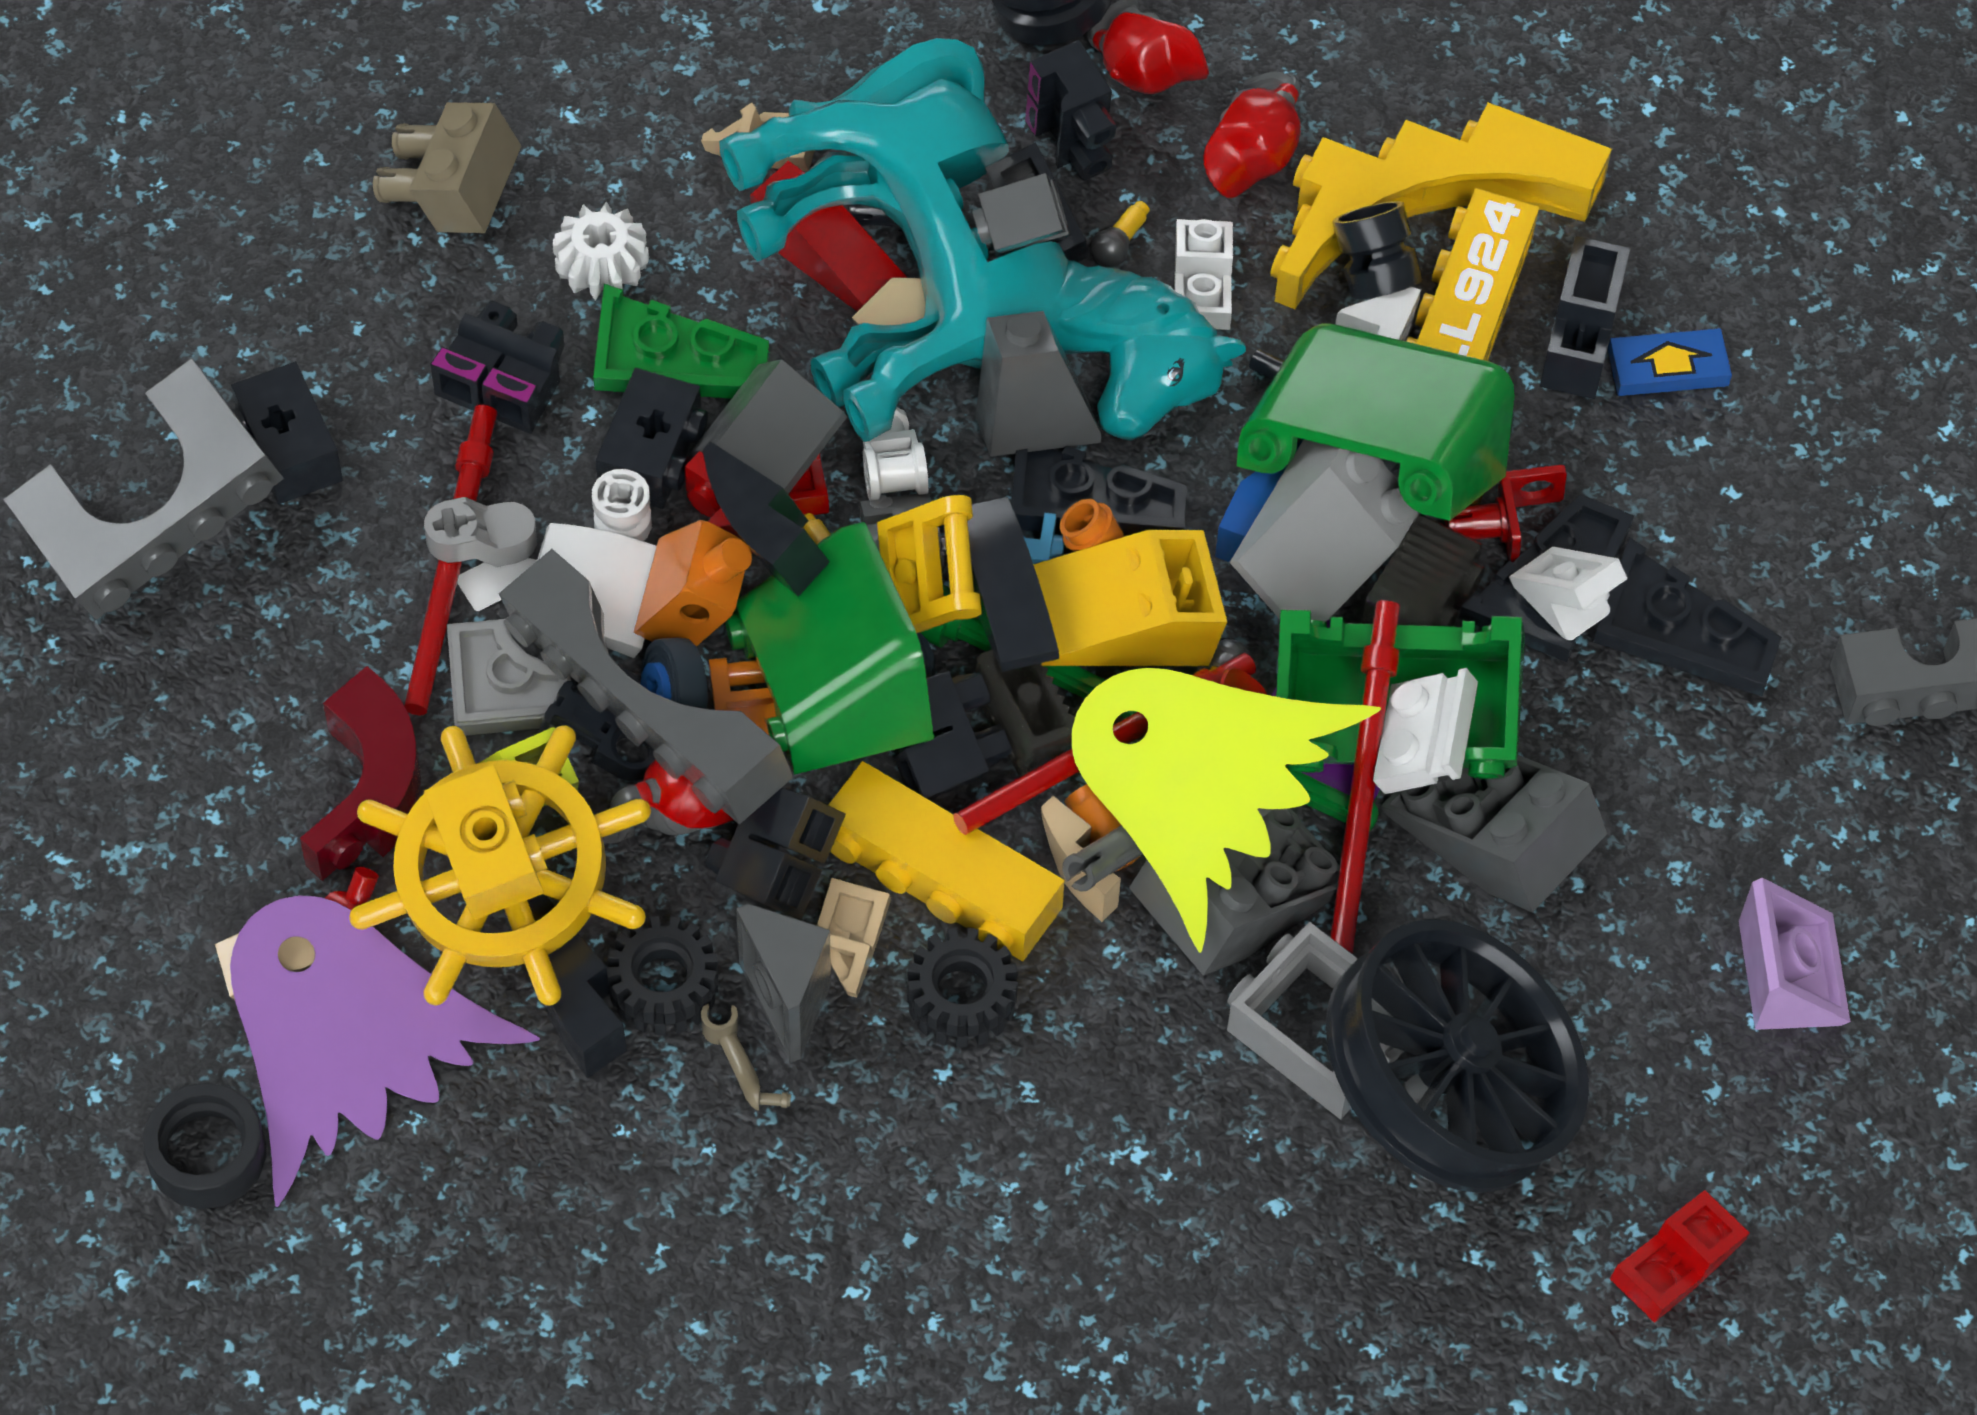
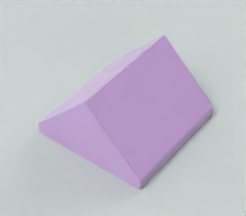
M1764 878L1753 881L1739 919V927L1755 1030L1842 1026L1849 1023L1850 1016L1833 913Z

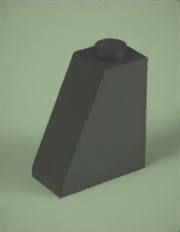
M1044 311L987 318L976 420L990 457L1016 454V450L1027 448L1028 452L1101 442V432L1086 393Z

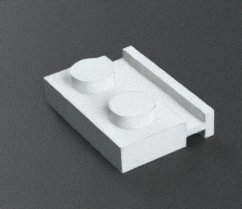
M1467 668L1459 669L1458 675L1447 678L1441 673L1391 685L1373 778L1375 784L1384 794L1436 784L1438 777L1449 775L1452 780L1461 778L1478 681Z

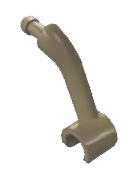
M705 1004L701 1011L702 1034L710 1043L722 1046L749 1105L756 1111H759L760 1105L781 1106V1108L790 1107L791 1094H788V1092H782V1094L760 1092L759 1078L737 1037V1008L732 1005L731 1019L723 1025H716L710 1022L709 1004Z

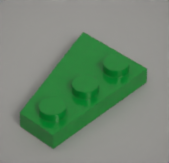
M604 283L593 375L594 390L625 392L634 369L638 368L700 386L701 397L732 399L757 365L769 362L770 351L769 340L709 319L696 322L671 313V306L651 300L647 305L624 297L622 289Z

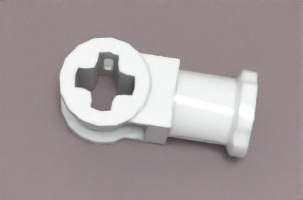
M896 407L891 429L870 441L863 442L864 476L870 501L879 500L881 493L915 489L918 495L928 494V471L923 444L918 443L915 430H909L906 412Z

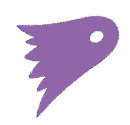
M298 895L279 899L264 906L251 916L241 929L232 950L230 964L231 985L255 1062L265 1106L270 1137L273 1192L276 1207L283 1201L294 1182L311 1135L315 1138L325 1155H331L337 1138L338 1113L343 1114L363 1133L378 1140L381 1138L385 1128L387 1112L386 1087L395 1093L417 1101L427 1103L439 1101L438 1086L428 1056L454 1065L471 1066L473 1060L460 1043L461 1040L489 1044H518L539 1041L540 1038L524 1028L489 1012L453 989L443 1004L438 1006L430 1005L424 999L423 991L431 973L399 950L373 926L364 930L354 928L349 920L351 910L325 898ZM290 937H303L314 947V962L304 971H289L279 962V947Z

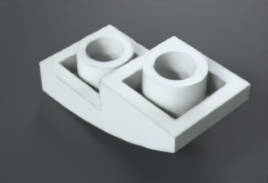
M1177 219L1174 290L1195 302L1199 313L1215 329L1230 330L1232 314L1233 222L1207 219Z

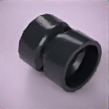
M1390 201L1365 206L1342 214L1333 220L1339 250L1350 255L1351 258L1344 269L1352 298L1368 299L1389 295L1415 286L1422 281L1423 277L1416 249L1405 244V240L1411 234V229L1404 202Z

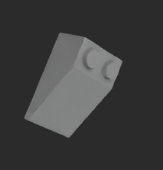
M1304 439L1296 451L1294 459L1287 466L1232 557L1230 564L1279 619L1281 610H1311V620L1326 622L1399 547L1418 512L1413 510L1403 500L1399 491V482L1380 458Z

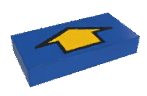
M1721 328L1610 338L1608 354L1618 396L1725 387L1730 384L1732 373Z

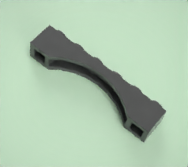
M553 549L548 551L499 593L509 614L504 623L515 639L524 647L534 643L541 649L542 652L540 654L544 662L560 679L564 680L569 675L579 683L577 687L580 693L595 710L601 713L608 708L617 716L615 721L618 727L631 742L639 746L645 741L654 749L653 755L672 778L678 779L681 775H684L692 782L691 788L694 794L711 812L717 813L722 809L740 825L793 778L780 745L741 711L708 710L679 704L652 693L627 676L609 656L604 636V612L589 580Z

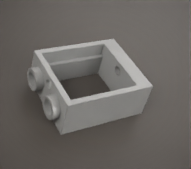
M1308 922L1295 937L1286 934L1276 943L1267 957L1266 962L1268 965L1256 978L1249 974L1233 989L1227 1001L1231 1006L1227 1031L1341 1120L1351 1109V1106L1342 1092L1335 1072L1330 1071L1261 1017L1306 968L1331 988H1334L1345 970L1358 960L1315 925ZM1372 998V1010L1391 1016ZM1380 1043L1388 1063L1395 1062L1404 1052Z

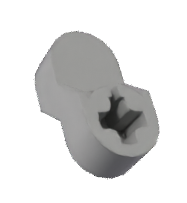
M461 497L434 505L427 512L424 519L426 544L430 553L438 560L447 563L478 559L492 566L501 567L526 560L533 554L537 546L535 517L530 509L516 502H503L485 506L467 497Z

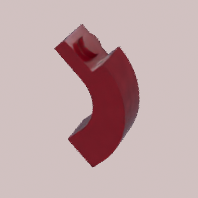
M368 666L363 668L323 702L328 732L358 758L363 765V771L358 784L351 794L300 837L305 865L321 881L336 869L342 870L350 866L358 858L363 845L366 843L382 857L396 845L398 836L363 823L358 818L357 809L361 802L374 800L408 814L418 801L420 795V764L413 725L409 714L394 690Z

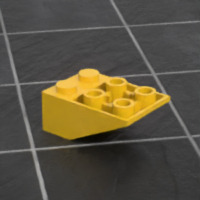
M1145 530L1033 564L1059 649V659L1040 663V666H1209L1227 624V618L1204 530Z

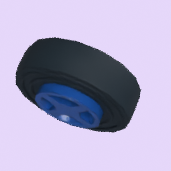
M661 638L654 640L647 647L642 661L640 685L652 693L676 703L707 709V679L703 660L697 647L690 639Z

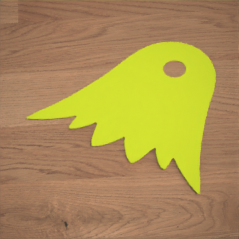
M1140 668L1128 670L1110 677L1096 686L1084 699L1076 713L1072 727V751L1075 763L1087 785L1131 836L1159 876L1177 907L1189 936L1198 952L1201 953L1207 928L1208 892L1206 878H1210L1226 890H1229L1232 884L1229 861L1223 849L1229 848L1255 857H1269L1271 854V843L1266 825L1258 808L1288 809L1310 802V797L1305 788L1288 771L1285 765L1309 764L1326 759L1329 754L1319 746L1311 743L1309 739L1325 736L1357 724L1379 712L1381 707L1292 700L1233 688L1173 670ZM1127 711H1137L1143 714L1148 721V731L1145 737L1134 744L1121 743L1113 734L1114 721L1119 715Z

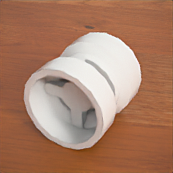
M614 469L604 473L596 480L592 488L595 529L644 541L652 528L650 491L646 480L637 472L628 469Z

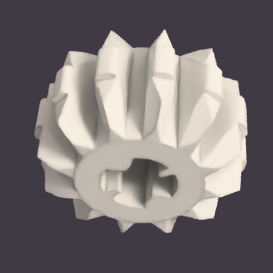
M605 202L600 212H592L583 204L579 212V218L564 216L563 223L561 224L562 232L555 233V238L553 239V253L556 255V271L560 279H568L573 293L588 287L590 288V294L596 301L604 288V283L622 290V284L638 285V281L641 278L640 270L646 269V264L649 262L648 247H646V232L642 227V223H633V217L630 215L628 208L612 214V209L607 202Z

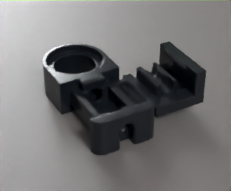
M617 664L627 676L638 683L640 682V676ZM566 681L563 683L553 704H550L540 724V731L543 732L549 729L550 725L556 728L561 725L569 726L575 731L577 740L596 750L591 761L593 764L623 780L635 781L644 778L647 768L655 760L653 755L654 749L644 741L643 744L648 751V758L645 761L630 763L622 759L617 752L616 743L627 737L615 721L617 716L608 708L601 713L595 710L580 693L577 681Z

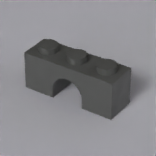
M1046 173L979 193L982 207L972 210L982 244L985 243L990 248L994 247L995 251L1003 255L1036 243L1056 242L1072 237L1056 182L1053 179L1050 180Z
M1977 618L1954 621L1943 650L1946 663L1940 665L1923 664L1910 657L1903 648L1898 628L1840 635L1830 667L1846 725L1867 723L1871 726H1882L1899 718L1924 716L1928 719H1939L1949 716L1956 711L1977 709Z

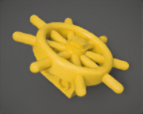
M561 725L553 731L537 765L511 760L487 761L476 764L463 730L457 726H449L443 730L441 742L453 773L439 780L429 789L424 790V794L418 799L408 814L374 800H365L358 806L357 815L363 823L398 836L394 852V877L397 891L354 907L349 915L350 923L354 928L364 930L406 913L408 914L421 935L434 947L442 951L423 991L424 999L430 1005L438 1006L447 1000L465 963L495 968L525 964L538 1000L547 1006L554 1005L560 1000L562 992L548 955L571 940L582 929L591 914L629 929H638L644 924L646 915L640 906L602 891L606 872V854L602 838L645 822L651 814L650 805L643 799H634L593 815L591 808L582 795L569 782L559 776L576 741L575 731L571 727ZM544 804L556 810L569 824L538 837H535V834L529 835ZM577 848V863L573 879L548 870L545 860ZM431 849L448 856L453 869L424 880L423 868L427 850ZM462 893L466 906L457 924L445 918L432 905V903ZM544 894L559 900V903L549 913L535 922L527 901L528 899ZM504 909L512 931L482 933L481 930L488 916Z

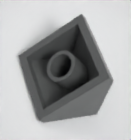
M784 360L766 362L757 365L690 454L694 457L699 451L703 453V449L711 441L783 487L789 494L846 420L847 416L844 411Z
M743 905L736 908L739 965L789 1063H792L802 1058L831 986L830 930L757 906Z

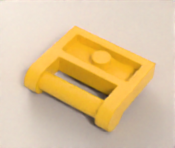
M946 496L877 522L880 555L916 633L953 620L971 619L982 614L981 597L979 593L974 592L968 531V520L972 519L973 510L972 500L968 496ZM944 525L950 585V594L944 596L938 537V527Z

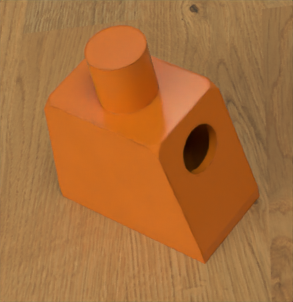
M703 520L694 522L659 538L633 633L651 642L661 638L690 639L697 647L732 616L737 605L745 570L749 568L752 562V553L749 546L743 539Z

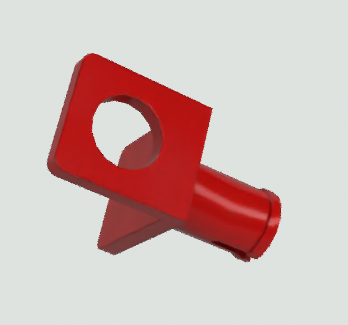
M1553 465L1506 471V477L1499 481L1495 503L1468 506L1452 520H1444L1446 533H1449L1447 534L1449 545L1456 544V542L1499 537L1501 542H1505L1508 561L1514 562L1520 556L1521 532L1516 507L1562 501L1564 499L1567 477L1565 466ZM1535 481L1551 483L1547 488L1535 492L1521 490L1525 485Z

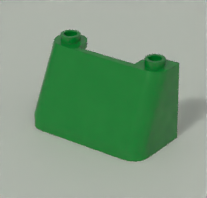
M1321 323L1303 333L1296 341L1242 428L1238 443L1237 467L1270 474L1281 471L1294 459L1297 449V438L1400 463L1398 481L1399 491L1403 500L1413 510L1421 514L1450 521L1506 477L1515 397L1514 384L1509 374L1501 366L1489 361L1340 325Z
M865 522L840 527L816 544L830 562L799 597L771 575L741 596L737 601L734 614L725 621L732 650L742 649L746 659L755 657L774 701L776 717L767 719L768 733L780 745L782 751L786 753L794 775L934 740L926 671L920 642L913 623Z
M1281 610L1276 697L1326 704L1362 705L1366 674L1361 671L1364 646L1371 644L1373 624L1344 623L1343 617H1331L1330 628H1327V622L1311 620V610ZM1492 616L1491 626H1483L1482 632L1477 633L1474 621H1463L1462 627L1397 625L1394 648L1398 649L1400 653L1397 675L1390 677L1387 705L1392 684L1441 673L1447 678L1458 675L1459 669L1467 668L1478 681L1463 768H1468V776L1473 778L1501 779L1505 777V769L1517 766L1525 644L1522 617ZM1360 722L1328 735L1309 739L1311 743L1326 751L1329 756L1326 759L1309 764H1288L1287 769L1295 772L1315 773L1323 771L1324 763L1354 764Z

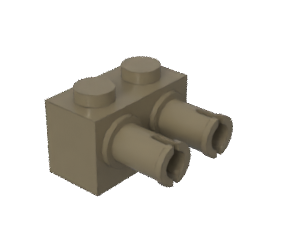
M447 102L437 125L398 124L395 127L397 132L392 134V148L395 156L402 160L409 158L423 159L418 169L378 168L376 172L379 176H374L373 191L376 199L381 203L418 202L437 232L485 233L521 148V144L496 104Z

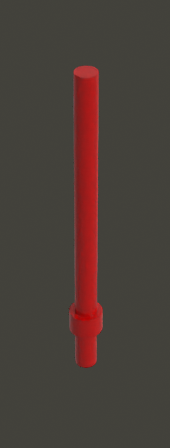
M478 405L474 409L467 441L460 444L455 468L459 472L453 499L467 497L477 501L481 480L489 474L494 454L493 449L490 447V442L497 416V411L491 406ZM438 560L404 704L407 712L413 715H425L428 710L462 561L447 563Z
M1386 600L1376 602L1371 644L1364 646L1361 671L1366 674L1362 705L1381 707V710L1361 721L1359 725L1330 937L1351 954H1353L1376 786L1373 778L1383 733L1390 677L1397 675L1400 653L1398 649L1394 648L1400 604Z
M1242 653L1211 671L1203 668L1192 674V676L1220 684L1225 670L1236 668L1251 676L1256 673V666L1250 655ZM1139 712L1113 725L1115 738L1124 744L1137 740L1146 735L1148 731V721ZM1072 748L955 813L953 816L954 822L959 831L967 835L1078 773L1079 769L1075 763Z

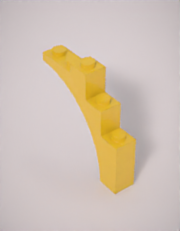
M1489 102L1478 122L1468 121L1460 140L1405 120L1396 139L1386 138L1378 158L1323 137L1313 157L1306 154L1302 157L1294 176L1293 186L1300 188L1297 211L1299 212L1292 230V235L1296 237L1291 247L1282 245L1274 259L1270 273L1271 277L1277 278L1274 302L1296 309L1314 280L1342 254L1339 250L1333 220L1342 214L1365 206L1390 201L1404 202L1407 218L1414 215L1442 209L1468 206L1474 189L1478 188L1538 206L1539 210L1585 222L1604 184L1612 149Z

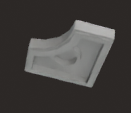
M505 619L447 624L454 724L463 730L465 736L540 729L545 712L550 704H553L563 683L571 681L570 675L562 680L544 661L527 654L512 638L510 631L504 623Z

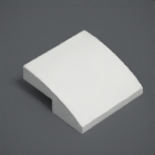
M550 523L546 528L537 561L553 549L586 577L604 612V636L607 648L632 658L636 657L642 649L645 638L633 632L657 546L608 531L569 524Z

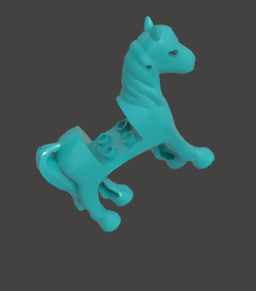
M936 38L914 44L891 60L873 68L850 89L830 101L815 103L793 100L788 110V117H772L749 133L735 132L719 141L724 167L733 185L739 191L761 184L774 163L787 157L813 150L834 149L848 151L830 152L818 160L808 172L796 178L773 181L766 186L765 197L762 201L752 203L737 210V222L742 238L756 261L763 260L781 251L784 248L787 234L807 216L819 210L837 205L861 204L880 208L904 232L918 263L926 303L924 318L900 325H876L869 323L851 327L840 349L828 351L811 358V372L816 388L839 408L845 405L850 422L863 442L870 441L891 429L899 399L923 379L956 364L981 369L988 317L1044 311L1065 354L1094 352L1108 354L1109 379L1097 404L1099 424L1107 434L1130 441L1143 437L1166 414L1178 406L1184 407L1216 394L1222 384L1224 367L1233 366V362L1230 359L1246 352V346L1241 340L1217 335V330L1199 313L1195 302L1177 293L1171 286L1155 278L1141 277L1130 271L1104 266L1087 267L1076 261H1068L1059 243L1052 241L1036 243L987 262L988 249L986 244H982L977 228L970 229L961 211L963 209V200L959 189L987 173L985 167L1003 159L1009 152V145L1002 129L985 104L983 64L974 47L959 40ZM871 372H873L870 380L863 381Z

